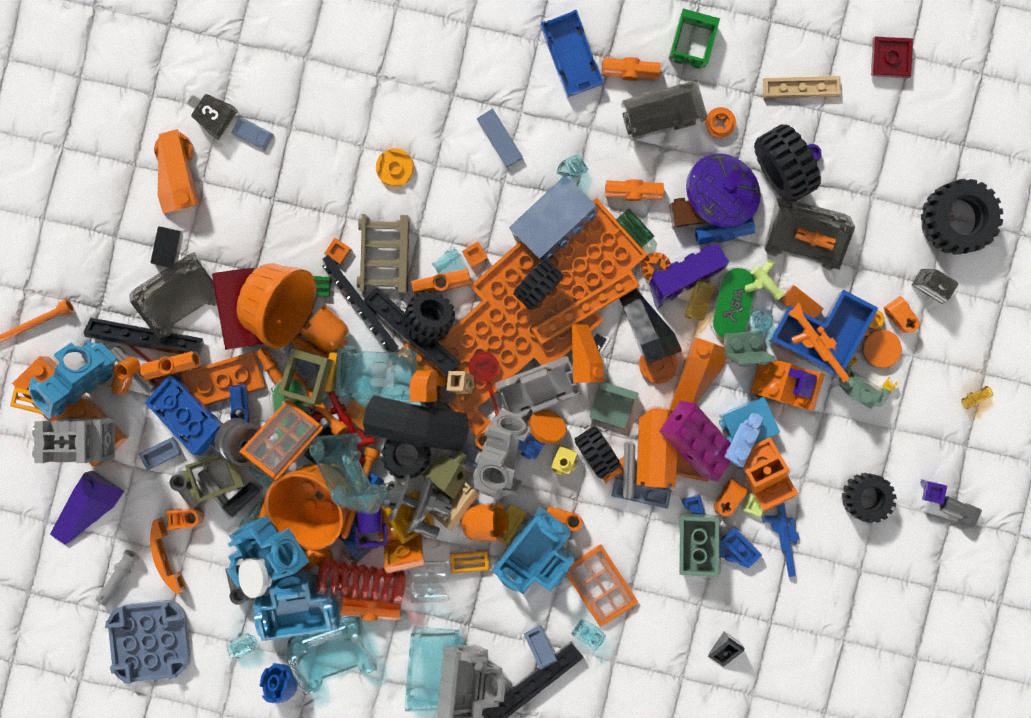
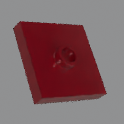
M875 36L872 45L871 76L910 78L913 38Z

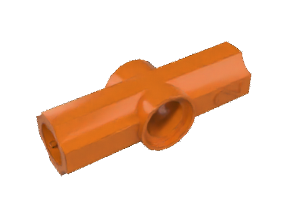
M626 57L624 59L603 58L601 76L622 77L623 80L636 81L638 79L659 80L661 63L640 61V59L634 57Z
M637 179L626 181L606 180L605 198H625L627 201H642V199L663 200L664 183L643 182V180Z
M468 268L411 281L415 296L419 292L423 294L424 291L429 293L432 291L436 293L446 292L451 289L471 285ZM440 278L446 279L447 282L443 288L437 287V280Z
M191 351L171 357H162L159 360L143 363L140 373L144 380H151L169 374L177 375L183 371L199 368L201 363L200 356H198L196 351Z
M343 597L341 615L361 617V619L367 621H376L378 619L399 620L401 604L400 602L380 601V599L374 597H365L363 599Z

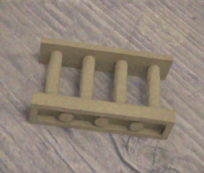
M362 214V219L358 220V230L361 231L360 276H357V288H360V292H366V286L395 287L399 293L408 294L410 217L408 215H400V220H397V222L368 221V216ZM368 229H395L400 232V239L396 241L367 240ZM367 248L396 249L399 251V258H396V260L367 259ZM367 267L396 268V270H399V277L395 279H366Z

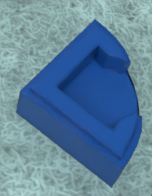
M699 494L681 499L682 504L689 511L696 514H705Z

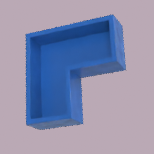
M842 290L837 295L823 322L804 312L803 315L819 337L821 333L817 331V328L820 326L824 328L825 333L830 339L833 337L837 343L835 345L836 350L832 348L829 350L845 371L879 308ZM789 305L772 333L769 342L838 378L839 376L829 362H824L814 347L807 348L802 342L793 344L791 338L803 333L804 328L797 319L788 315L794 309V307Z

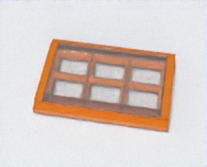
M286 400L239 452L270 478L277 481L323 430V427L291 401Z
M602 544L597 545L574 560V563L566 573L600 627L638 603V600Z

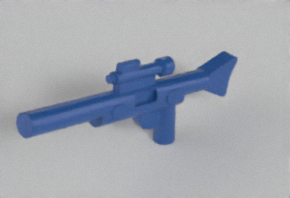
M785 503L777 506L778 514L776 516L763 515L762 521L763 523H771L772 530L779 533L781 551L785 553L788 577H794L796 573L791 541L796 545L797 540H800L799 532L795 530V518L788 519L790 526H788Z

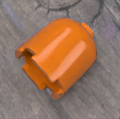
M324 304L299 333L321 351L330 353L337 349L341 351L348 343L346 338L349 335V328L343 320Z
M502 503L471 505L460 520V527L465 536L473 541H504L503 534L508 532L509 525L508 514H504L503 510L505 505Z

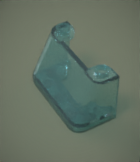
M343 345V348H338L335 395L338 398L371 400L372 396H380L397 401H410V381L416 372L417 352H413L412 348H401V351L397 353L358 351L355 349V346Z
M358 433L316 436L313 444L310 446V454L314 458L329 489L332 501L342 508L367 515L376 514L388 491L384 485L370 484L359 462L362 453L357 451V443L361 442Z
M360 617L340 618L338 630L294 636L287 643V663L304 695L317 692L321 688L324 678L358 666L359 671L364 674L377 670V662Z
M414 626L410 638L405 711L437 710L438 698L440 697V679L442 677V659L444 657L443 649L444 646L462 645L463 636H459L460 630Z

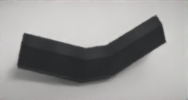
M372 396L366 406L363 419L365 434L405 444L459 451L463 447L469 430L467 414L464 412L414 405L380 396Z

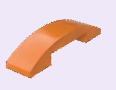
M160 517L152 522L150 532L151 553L163 581L174 593L179 594L186 588L180 571L172 573L161 539L167 536L168 533L163 517Z

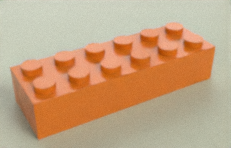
M39 356L12 384L15 387L29 390L31 378L34 377L40 383L44 382L54 375L57 364L49 356ZM23 394L25 397L33 399L31 395ZM86 394L82 395V398L76 404L68 405L66 410L57 417L54 415L48 419L43 415L50 421H59V418H109ZM115 425L116 451L128 437ZM106 460L92 461L89 463L94 467L101 465Z

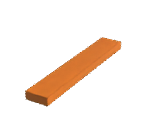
M630 269L533 327L531 330L540 345H543L571 328L572 325L581 322L636 289L640 284Z

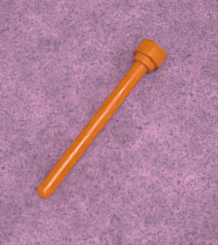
M65 299L59 302L55 309L0 334V343L56 316H68L74 313L71 302Z
M295 371L293 380L303 385L307 397H312L313 391ZM322 402L321 405H314L329 422L332 429L331 432L336 438L342 436L348 430L346 424L343 421L336 420Z
M368 447L365 449L364 459L366 461L341 533L343 539L349 536L372 464L376 459H379L381 452Z

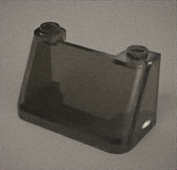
M777 198L764 251L772 256H777L786 251L818 259L825 269L833 270L835 268L840 270L854 233L855 225L851 217L844 213L801 202L790 203L782 198ZM798 227L814 233L818 231L821 235L835 238L836 242L832 244L834 245L833 250L831 251L817 245L814 247L811 246V243L795 239Z
M195 252L188 254L150 278L129 294L130 303L158 339L172 334L175 323L203 305H217L213 278Z

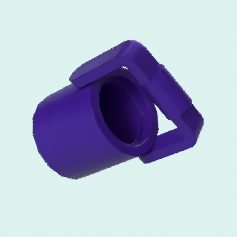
M365 506L357 508L358 526H355L356 546L366 549L385 546L387 544L386 523H383L382 507ZM383 531V541L376 540L359 543V533Z

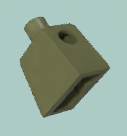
M460 450L453 459L446 454H442L422 476L424 478H431L434 486L452 499H455L469 475V471L462 466L468 456Z

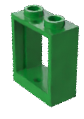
M683 8L668 58L678 64L685 62L691 64L693 68H705L709 62L720 18ZM683 23L710 30L703 59L676 51Z

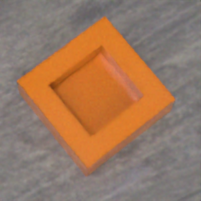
M334 238L324 254L329 255L333 260L342 264L351 248Z
M479 242L462 251L471 268L488 259Z

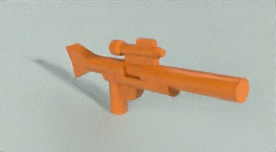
M797 303L788 315L797 319L804 328V331L791 338L793 344L802 342L807 348L814 347L823 361L829 362L843 383L846 382L850 377L829 350L830 348L836 350V341L833 337L831 339L828 337L822 326L817 328V331L821 333L819 337L803 315L800 303Z

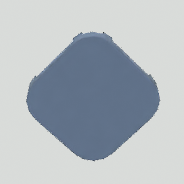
M158 600L126 604L115 609L106 621L105 628H108L112 660L110 671L111 674L114 673L118 679L124 681L123 683L131 684L136 681L162 678L172 679L176 678L187 668L190 662L187 619L185 611L179 603L173 600Z

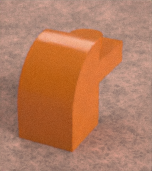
M417 370L410 381V402L437 401V385H447V377H439V373L436 370Z

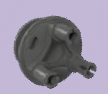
M406 474L401 484L390 481L382 501V506L391 509L388 520L393 521L400 505H406L412 508L406 533H411L412 531L436 539L440 528L424 522V518L431 511L448 517L451 512L450 509H452V505L449 504L451 497L436 492L432 488L433 482H431L429 477L424 481L416 499L405 495L410 475Z

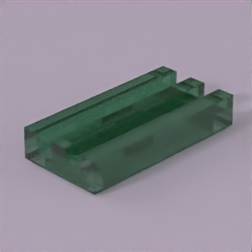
M630 208L616 219L641 248L654 237L651 231Z

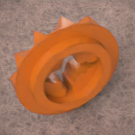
M724 107L711 110L706 116L705 121L707 132L713 137L718 138L729 136L736 127L734 114ZM716 119L720 121L727 119L723 124L724 128L721 126L714 127L717 123Z
M653 252L642 260L641 272L648 281L651 280L654 268L649 263L656 264L660 260L659 267L664 271L669 269L668 266L671 265L670 260L663 253Z

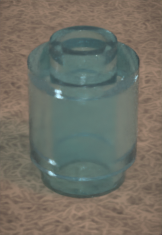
M246 633L230 641V644L227 645L228 654L232 659H239L255 651L257 639L254 635Z

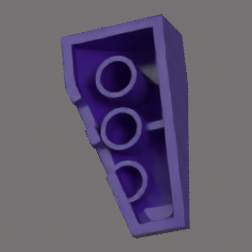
M93 470L84 472L73 489L50 535L67 545L105 513L113 509L125 491Z

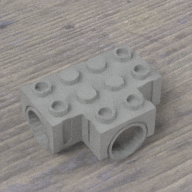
M501 409L499 414L493 417L491 426H487L485 431L487 441L484 443L482 452H478L475 463L478 466L473 475L475 480L474 488L478 489L479 493L500 500L502 496L516 495L522 481L514 478L519 440L525 441L532 428L526 426L522 415Z
M476 644L444 646L437 718H482L483 708L499 707V702H504L506 681L502 676L501 667L490 662L487 663L488 649ZM493 677L496 678L498 683V693L496 697L493 694L491 687Z

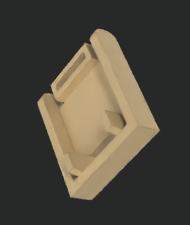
M464 482L455 499H450L449 504L452 505V509H450L451 512L448 517L445 515L442 517L435 511L430 513L443 526L453 531L464 513L477 498L478 492L467 482ZM440 489L437 491V492H439V493H441V494L447 495L446 493H444V492L441 491Z

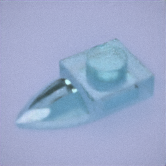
M576 154L560 163L557 168V174L573 179L586 173L589 169L580 155Z
M249 465L252 474L263 490L267 492L269 486L275 480L264 474L255 465Z
M259 501L252 508L249 515L241 520L238 529L244 524L257 519L256 516L259 514L262 501Z

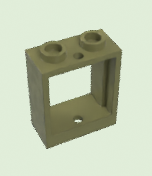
M291 348L278 394L284 395V399L295 402L296 399L301 400L302 405L308 407L321 405L334 360ZM298 359L321 365L312 397L289 391Z
M219 454L185 465L186 470L183 471L186 482L190 481L192 489L189 490L192 500L197 499L198 504L244 487L237 465ZM225 459L234 485L201 496L192 470Z

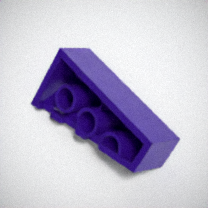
M718 243L713 246L708 244L700 250L701 252L697 254L691 253L684 258V261L680 263L676 261L668 266L669 269L665 271L658 270L652 274L649 287L657 309L663 306L662 303L667 298H670V300L677 298L684 288L690 290L699 283L700 279L704 282L727 267L729 260Z

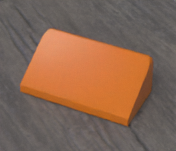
M795 285L790 286L779 300L786 307L790 305L795 308L796 304L800 303L802 312L813 318H816L824 309Z

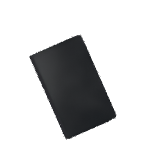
M158 226L150 261L151 264L173 268L181 231Z
M249 482L222 506V509L231 518L261 491L254 483Z

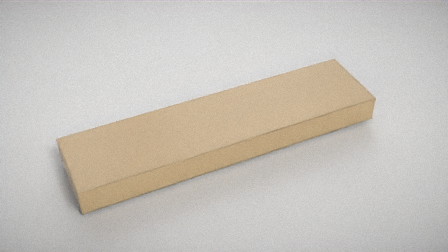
M840 76L763 79V99L839 97L841 95Z

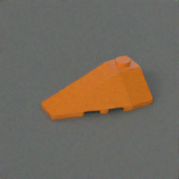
M178 129L159 134L157 196L163 214L201 204Z
M697 337L692 338L669 408L670 411L675 409L679 401L698 403L724 367L727 358L724 356V347Z

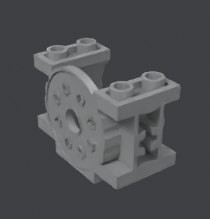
M59 418V421L43 420L34 422L32 428V435L34 437L32 456L34 463H88L115 458V418Z

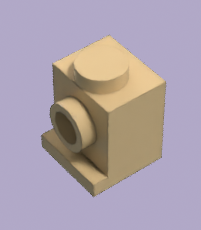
M465 371L448 372L447 391L457 394H472V390L475 387L474 375L468 374ZM455 377L458 378V386H457V387H454V386H455Z

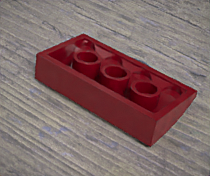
M254 268L212 273L225 350L265 344L251 331L243 327L237 315V301L241 288L249 275L254 271Z

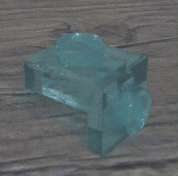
M581 618L571 633L594 651L598 649L606 637L597 626Z

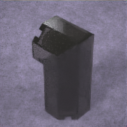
M697 80L622 100L621 108L626 110L622 115L628 135L631 134V141L670 131L673 127L674 130L690 127L696 124L695 120L700 119V122H703L707 119Z

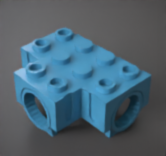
M87 340L83 348L75 346L72 342L54 354V357L59 361L54 375L42 383L38 382L34 377L30 379L28 388L34 400L33 403L48 419L54 415L56 417L61 415L68 405L76 404L82 398V395L86 392L88 394L96 389L97 384L101 381L105 383L112 377L111 373L114 370L117 358L102 343H91ZM77 352L82 354L81 357L87 363L79 369L73 370L64 364L63 358L68 353Z
M539 506L534 516L528 520L524 528L513 539L511 545L509 544L500 559L498 558L495 562L492 572L498 576L499 580L506 587L519 591L522 594L526 592L534 580L551 591L562 581L574 563L575 554L566 550L563 546L570 536L571 529ZM506 575H508L509 577H511L515 582H513L512 580H510Z
M268 516L246 523L229 535L232 540L228 543L229 547L235 545L237 550L228 556L231 563L226 571L236 587L240 586L239 577L236 572V563L239 559L263 558L268 575H270L272 581L295 574L309 562L291 530L288 528L277 532Z
M310 571L299 572L274 580L268 588L269 595L256 597L253 607L255 628L258 636L261 637V641L339 629L340 614L333 585L314 587Z

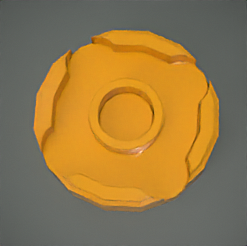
M392 148L379 156L376 162V172L384 184L390 187H400L411 180L414 174V164L407 152Z

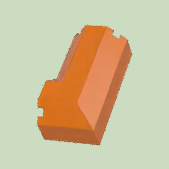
M650 406L638 417L636 485L641 486V482H644L646 487L666 488L668 483H671L672 487H676L677 450L659 432L671 415V412L666 407Z

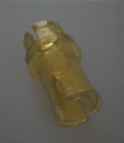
M985 386L975 393H968L967 397L961 399V403L965 409H970L971 407L979 406L981 402L993 397L994 394L989 386Z

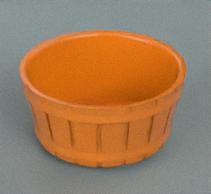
M276 263L261 265L249 275L241 288L237 301V315L240 323L269 347L274 349L286 347L299 336V332L307 325L313 312L317 293L314 276L311 272L298 267L282 266Z
M317 464L304 465L294 471L283 474L269 486L264 502L265 512L277 532L289 528L295 535L301 548L305 550H319L333 544L342 532L351 508V495L345 481L335 471ZM318 491H320L321 494H324V497H322L321 500H319V498L315 496V494Z

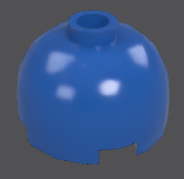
M273 663L270 668H266L260 679V687H263L264 693L262 698L266 702L277 704L290 700L295 695L298 687L296 672L290 666L280 663Z

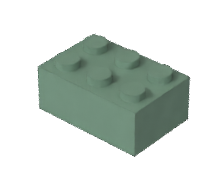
M682 514L680 516L679 575L719 577L721 572V515Z

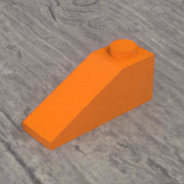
M572 325L573 383L604 382L603 361L589 326Z

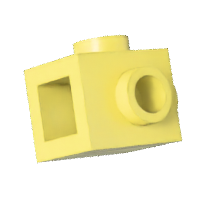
M558 445L551 463V468H554L553 472L564 476L565 473L570 474V471H574L578 462L575 460L577 451Z

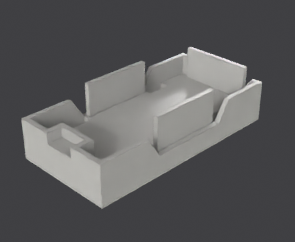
M567 356L495 383L505 410L522 415L523 417L528 415L531 410L535 413L558 404L557 400L565 401L581 395L578 383H573V369Z

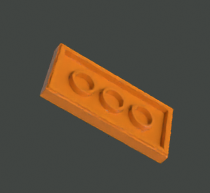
M255 351L181 373L183 382L189 387V392L194 394L205 406L229 399V386L247 385L248 393L266 388Z

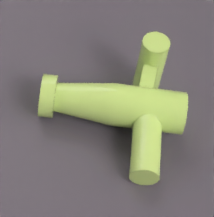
M769 259L763 268L758 265L751 271L756 281L745 286L746 292H752L764 287L773 295L775 300H779L784 295V292L779 290L768 276L769 271L775 265L772 259Z

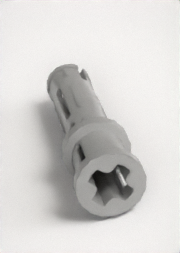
M125 550L120 562L115 564V571L95 599L97 602L102 600L100 602L101 605H107L123 578L131 573L130 569L135 562L139 561L140 557L135 552Z

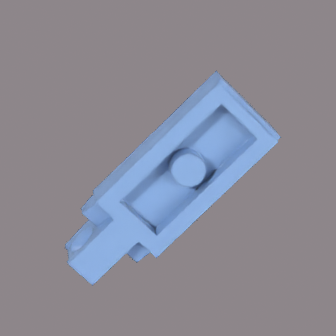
M751 413L748 420L740 423L725 455L726 459L739 467L744 466L760 432L759 426L763 420L762 416Z

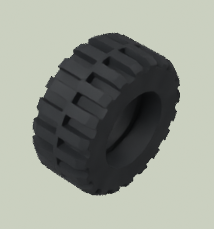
M781 124L756 139L754 152L761 170L765 174L767 181L771 184V187L784 201L794 203L819 188L821 176L817 161L814 159L813 153L808 148L805 140L801 138V135L793 127Z
M959 179L934 190V193L928 196V202L924 203L922 208L925 210V213L921 214V220H924L925 225H922V229L928 233L925 237L928 241H934L933 246L935 248H942V252H952L953 255L971 253L985 248L986 245H990L994 241L993 237L998 236L1000 232L998 227L1003 225V219H1000V215L1004 214L1003 208L999 207V203H1001L999 197L995 198L994 196L996 192L992 188L987 189V184L983 182L977 184L975 179ZM957 199L968 203L975 213L974 228L967 235L956 232L948 221V209L951 203Z

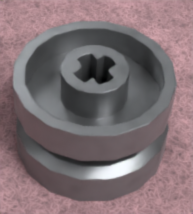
M241 418L227 420L216 432L215 448L219 455L237 466L247 467L252 465L253 463L246 459L239 451L260 428ZM263 442L253 452L259 459L265 452L266 443Z

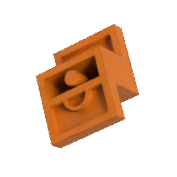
M771 361L768 365H758L750 393L814 412L825 374L807 370L787 362ZM790 368L817 376L811 398L793 394L797 379L788 376Z
M771 437L753 445L742 469L745 472V481L764 513L798 496V492L789 478L790 470Z

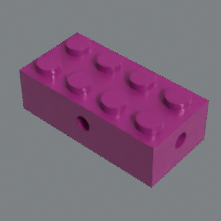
M679 401L659 432L702 478L718 482L731 462L725 458L731 443L696 403Z

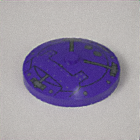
M719 153L705 156L692 167L687 177L686 192L692 208L702 219L712 225L723 228L740 226L748 221L759 207L761 192L758 180L752 170L736 157Z

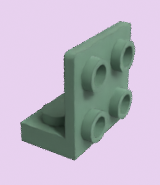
M762 331L724 334V356L729 358L731 362H736L742 367L751 366V363L768 365L769 362L776 361L775 356L763 351Z
M600 382L589 417L626 428L634 401L637 400L639 393L606 382Z

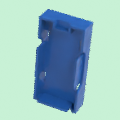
M577 9L540 23L541 31L566 98L601 86L603 79L585 37L584 28ZM576 28H579V29H580V32H581V35H580V36H579V34H578ZM550 37H551V40H552L551 47H550V42H549V38H550ZM590 64H593L595 71L592 72ZM563 73H564L565 78H566V80H567L566 82H565L564 79H563V76H562Z
M169 374L145 402L193 455L202 456L210 447L209 444L215 439L219 427L223 424L194 394L189 392V387L175 375Z

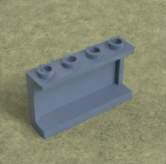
M564 175L519 217L509 229L540 262L544 259L550 261L555 256L556 251L564 248L569 243V239L573 235H578L587 222H592L597 217L598 209Z

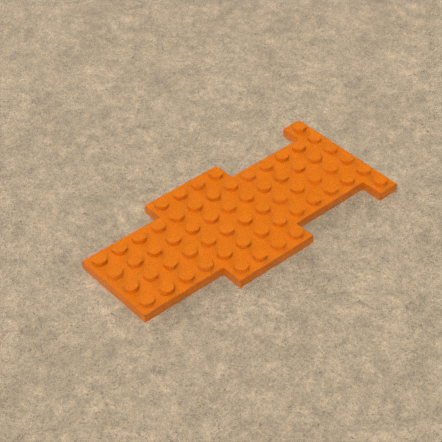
M598 198L592 201L598 209L597 217L592 222H587L583 226V230L578 235H573L569 239V243L564 248L556 251L555 256L550 260L564 276L560 283L535 309L529 310L513 295L515 288L540 263L539 259L520 240L470 286L483 301L451 328L444 340L438 341L440 345L461 363L455 371H465L470 374V359L478 352L486 351L492 353L499 362V370L494 379L487 382L474 379L475 387L472 390V394H457L447 391V385H437V393L453 411L467 414L469 429L475 435L490 423L478 408L497 391L496 382L514 376L533 358L541 365L564 357L572 349V327L543 345H540L531 329L626 271L633 269L648 255ZM596 312L577 324L588 325L590 331H592L604 319ZM408 342L399 350L416 370H436L439 373V377H445ZM479 355L473 361L484 359L490 356ZM491 359L474 364L486 377ZM494 360L489 377H491L496 370V363ZM472 367L474 375H476L478 378L485 379L480 373H478ZM455 377V386H454V387H457V386H458V378Z

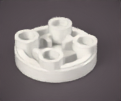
M261 557L247 558L241 563L238 577L242 591L250 598L262 596L267 587H270L272 584V578L268 575L264 559Z

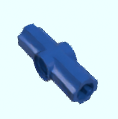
M752 217L744 224L733 228H723L715 225L695 228V238L698 245L715 241L725 242L736 237L755 234V223Z
M247 385L229 386L230 418H239L236 415V411L241 410L245 414V418L241 419L250 423L249 416L251 411L248 404Z

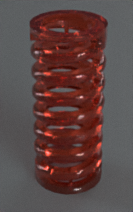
M325 558L321 560L316 581L317 594L328 595V590L326 589L327 580L331 578L329 574L332 569L330 595H336L338 580L342 571L343 580L340 596L346 597L349 578L353 572L350 597L355 599L358 594L359 580L363 573L360 593L361 600L367 599L372 575L373 584L370 599L372 602L377 600L380 580L383 576L381 602H387L389 590L392 588L391 599L389 598L388 604L400 605L406 584L404 570L386 574L384 567L378 570L376 566H371L368 569L365 564L358 567L356 563L348 565L345 561H341L338 564L335 560ZM393 577L394 584L390 586V581Z

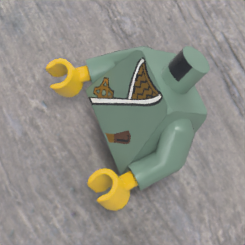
M854 357L845 369L850 379L843 383L839 378V386L847 395L871 409L873 406H883L891 392L898 385V382L896 381L892 384L889 381L891 377H888L882 384V388L852 371L851 366L857 362V358Z

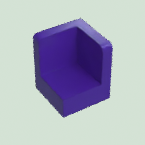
M790 368L788 376L797 379L793 394L811 398L817 376Z
M921 479L920 483L925 484L922 500L944 504L947 485Z

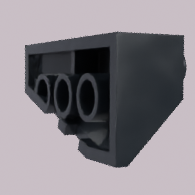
M637 289L619 298L646 366L682 352L675 333Z

